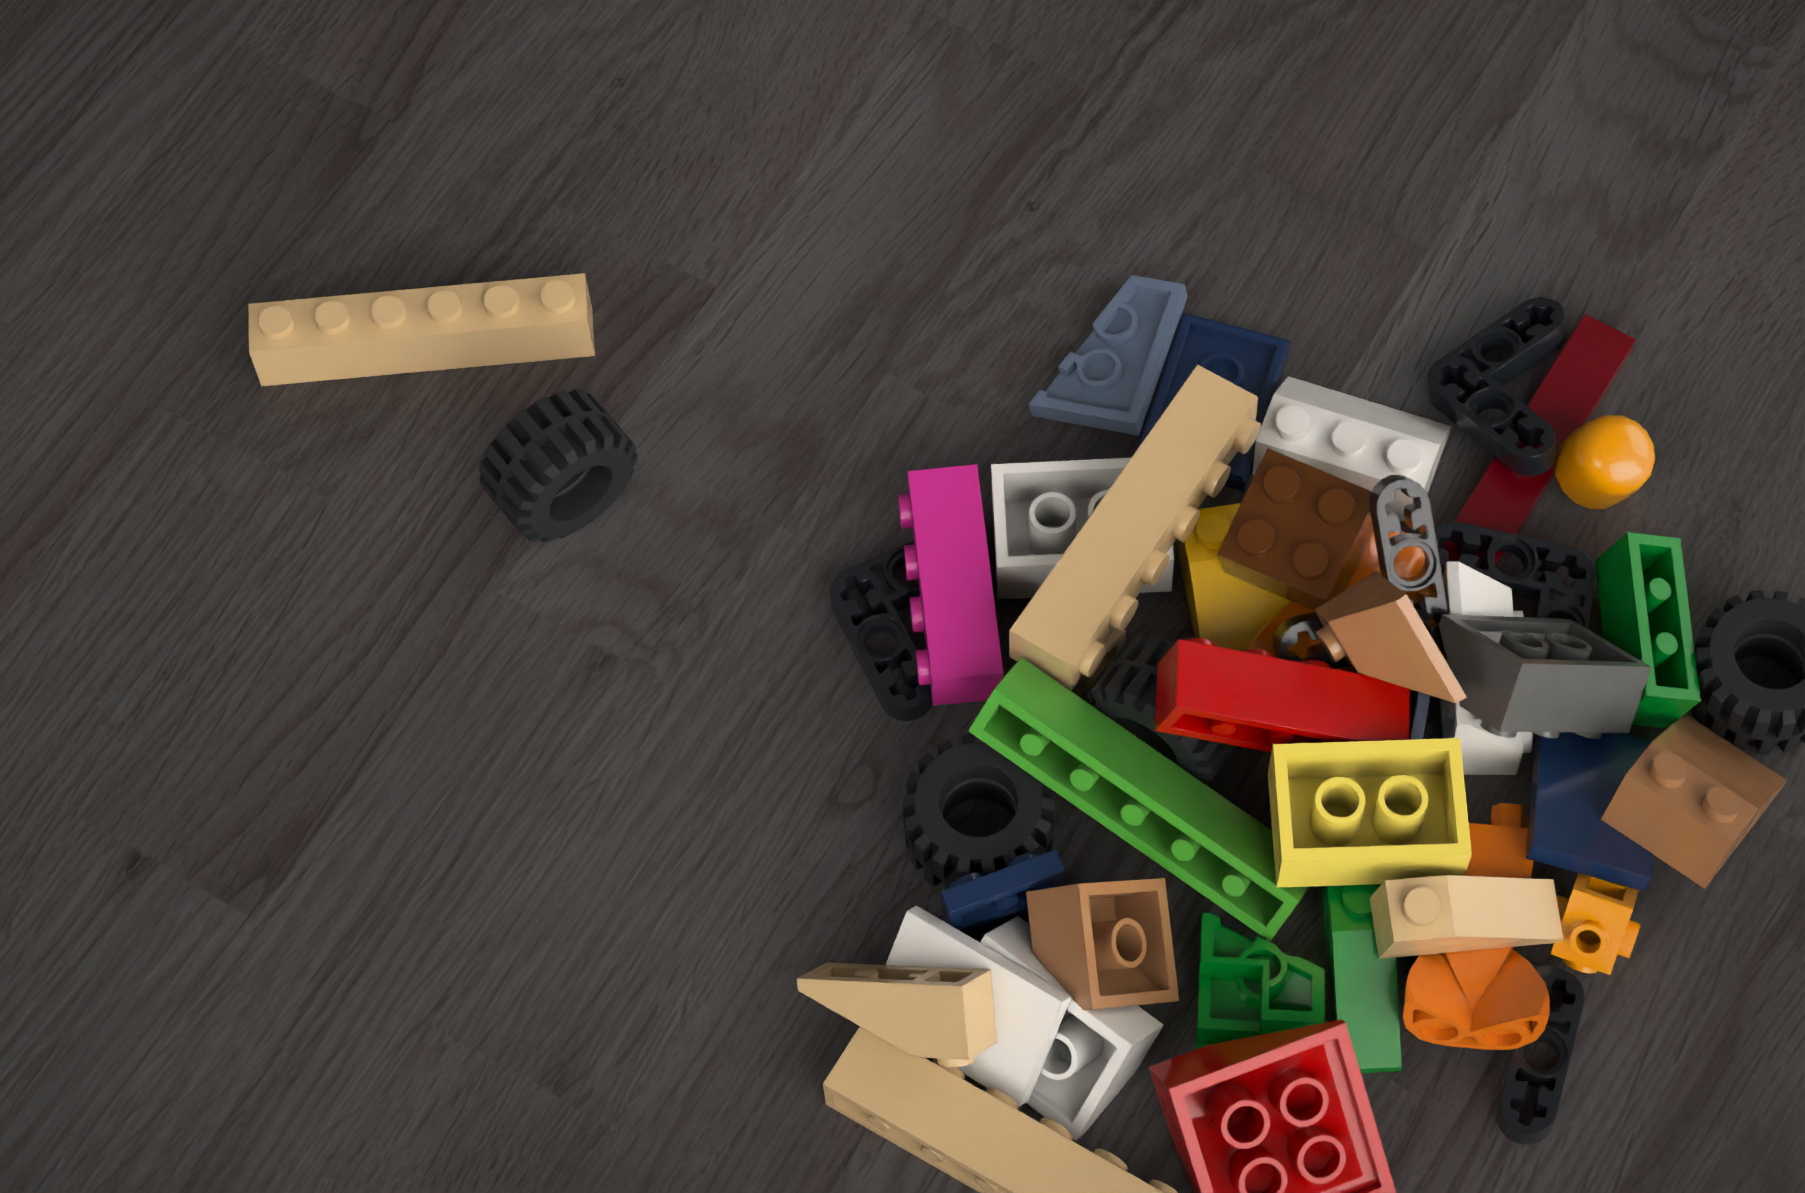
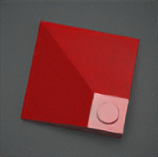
M1342 1019L1206 1045L1149 1067L1167 1127L1193 1193H1396L1346 1022Z

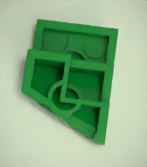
M1202 913L1195 1050L1206 1045L1324 1023V968L1299 956L1286 955L1280 951L1277 945L1259 936L1253 941L1221 925L1220 917L1212 913Z

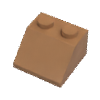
M1165 878L1081 883L1026 892L1033 954L1066 992L1072 996L1083 1011L1179 1001Z

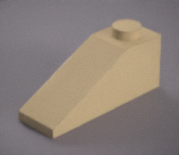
M1459 875L1385 880L1370 897L1379 959L1560 943L1564 940L1554 879Z
M825 963L797 978L799 992L912 1057L937 1058L939 1066L960 1067L972 1064L975 1061L976 1055L997 1043L991 970Z

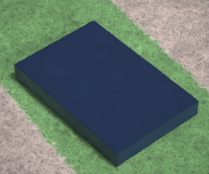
M1182 313L1136 451L1197 365L1258 397L1256 421L1261 423L1262 426L1272 397L1278 389L1290 352L1291 341ZM1256 440L1247 453L1242 454L1237 451L1228 466L1231 467L1224 487L1245 491L1253 466Z
M1560 732L1558 738H1547L1536 734L1526 859L1644 891L1652 878L1653 854L1602 821L1601 818L1626 773L1652 741L1623 733H1603L1599 739L1587 738L1574 732Z

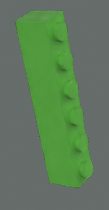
M1022 657L995 687L968 730L971 734L1269 942L1308 889V887L1276 888L1272 830Z

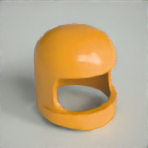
M1622 415L1601 416L1576 429L1559 446L1554 463L1556 479L1562 491L1574 503L1588 509H1606L1620 503L1638 491L1651 476L1655 463L1654 444L1648 432L1638 422Z

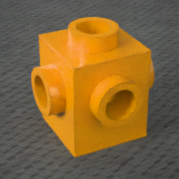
M1578 873L1570 899L1557 895L1564 940L1560 943H1554L1551 955L1562 958L1567 966L1579 972L1596 973L1600 971L1610 975L1617 955L1629 959L1641 924L1630 920L1639 890Z

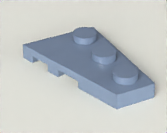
M1131 275L1093 322L1094 331L1076 353L1070 351L1058 366L1060 373L1046 391L1040 389L1029 402L1031 415L1139 436L1188 297L1185 284Z

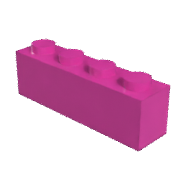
M977 464L908 471V493L898 494L901 529L912 528L914 540L913 545H904V559L907 580L918 579L920 596L909 597L913 632L924 631L926 649L915 650L919 685L930 684L933 706L986 701L1003 679V665Z

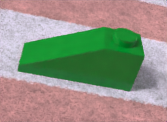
M1381 884L1324 886L1321 908L1333 1021L1342 1019L1346 1022L1361 1073L1401 1071L1396 957L1378 958L1370 897Z

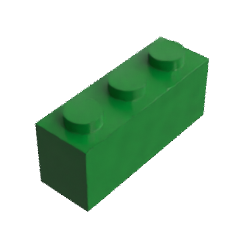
M1626 532L1594 561L1603 638L1651 666L1632 725L1668 728L1701 702L1681 540L1675 537Z

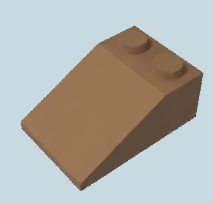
M1684 714L1653 740L1626 773L1601 820L1705 889L1777 796L1787 780L1687 714Z

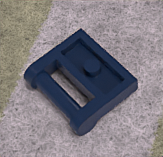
M1055 849L1042 855L1038 852L1025 853L1012 859L1006 865V868L985 876L981 873H971L958 878L950 884L948 889L941 891L942 914L939 915V919L964 934L972 936L1002 925L1017 916L1021 918L1029 915L1026 892L1065 886V869L1057 850Z

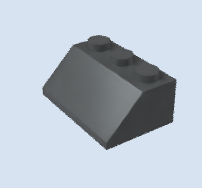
M1442 614L1439 628L1449 667L1467 698L1459 702V705L1481 719L1480 726L1487 732L1506 738H1514L1517 732H1532L1547 738H1558L1560 732H1574L1592 739L1601 738L1603 733L1630 732L1651 666L1571 619Z

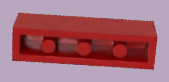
M1189 638L1185 640L1178 639L1157 664L1155 731L1266 752H1272L1273 744L1409 740L1410 689L1361 673L1332 669L1329 664L1322 661L1306 660L1296 662L1275 658L1270 652L1265 650L1248 649L1238 651L1217 647L1212 641L1207 639Z

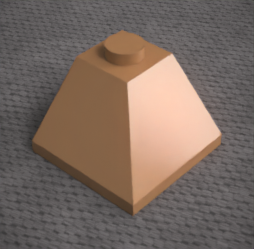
M1377 571L1314 609L1324 626L1316 631V635L1335 663L1343 658L1358 673L1455 704L1467 698L1407 594Z

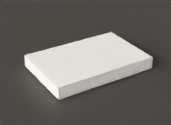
M915 906L907 910L886 965L991 970L997 1043L976 1055L975 1061L972 1064L958 1068L965 1075L987 1088L992 1087L1004 1092L1016 1101L1020 1107L1030 1099L1072 996L922 908Z

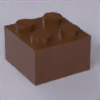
M1267 448L1217 553L1224 572L1311 610L1316 609L1345 591L1373 533L1370 513V495L1372 491Z

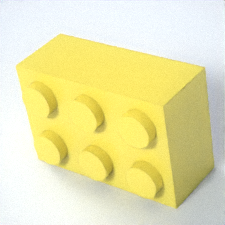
M1460 738L1273 744L1268 768V784L1276 888L1382 884L1385 880L1440 875L1465 876L1472 851Z

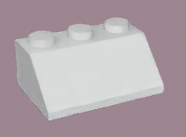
M1288 376L1274 393L1257 436L1252 475H1255L1268 448L1370 491L1373 490L1374 486L1381 479L1387 476L1404 475L1419 483L1428 494L1451 426ZM1398 489L1395 491V501L1387 503L1386 510L1392 511L1399 517L1400 521L1405 522L1404 507L1408 504H1413V498L1408 497Z
M1458 561L1446 562L1443 584L1448 614L1524 617L1523 611H1513L1512 588ZM1441 640L1439 650L1449 666L1443 640ZM1440 699L1442 739L1460 738L1464 775H1517L1522 754L1531 753L1532 732H1517L1514 738L1494 735L1484 730L1480 726L1482 720L1462 708L1459 703L1455 704Z
M1017 916L984 935L980 943L1067 993L1034 956L1030 924ZM1071 998L1030 1099L1026 1103L1045 1118L1051 1119L1065 1127L1073 1135V1139L1077 1141L1135 1074L1162 1029L1163 1024L1138 1005L1083 1011L1074 999Z

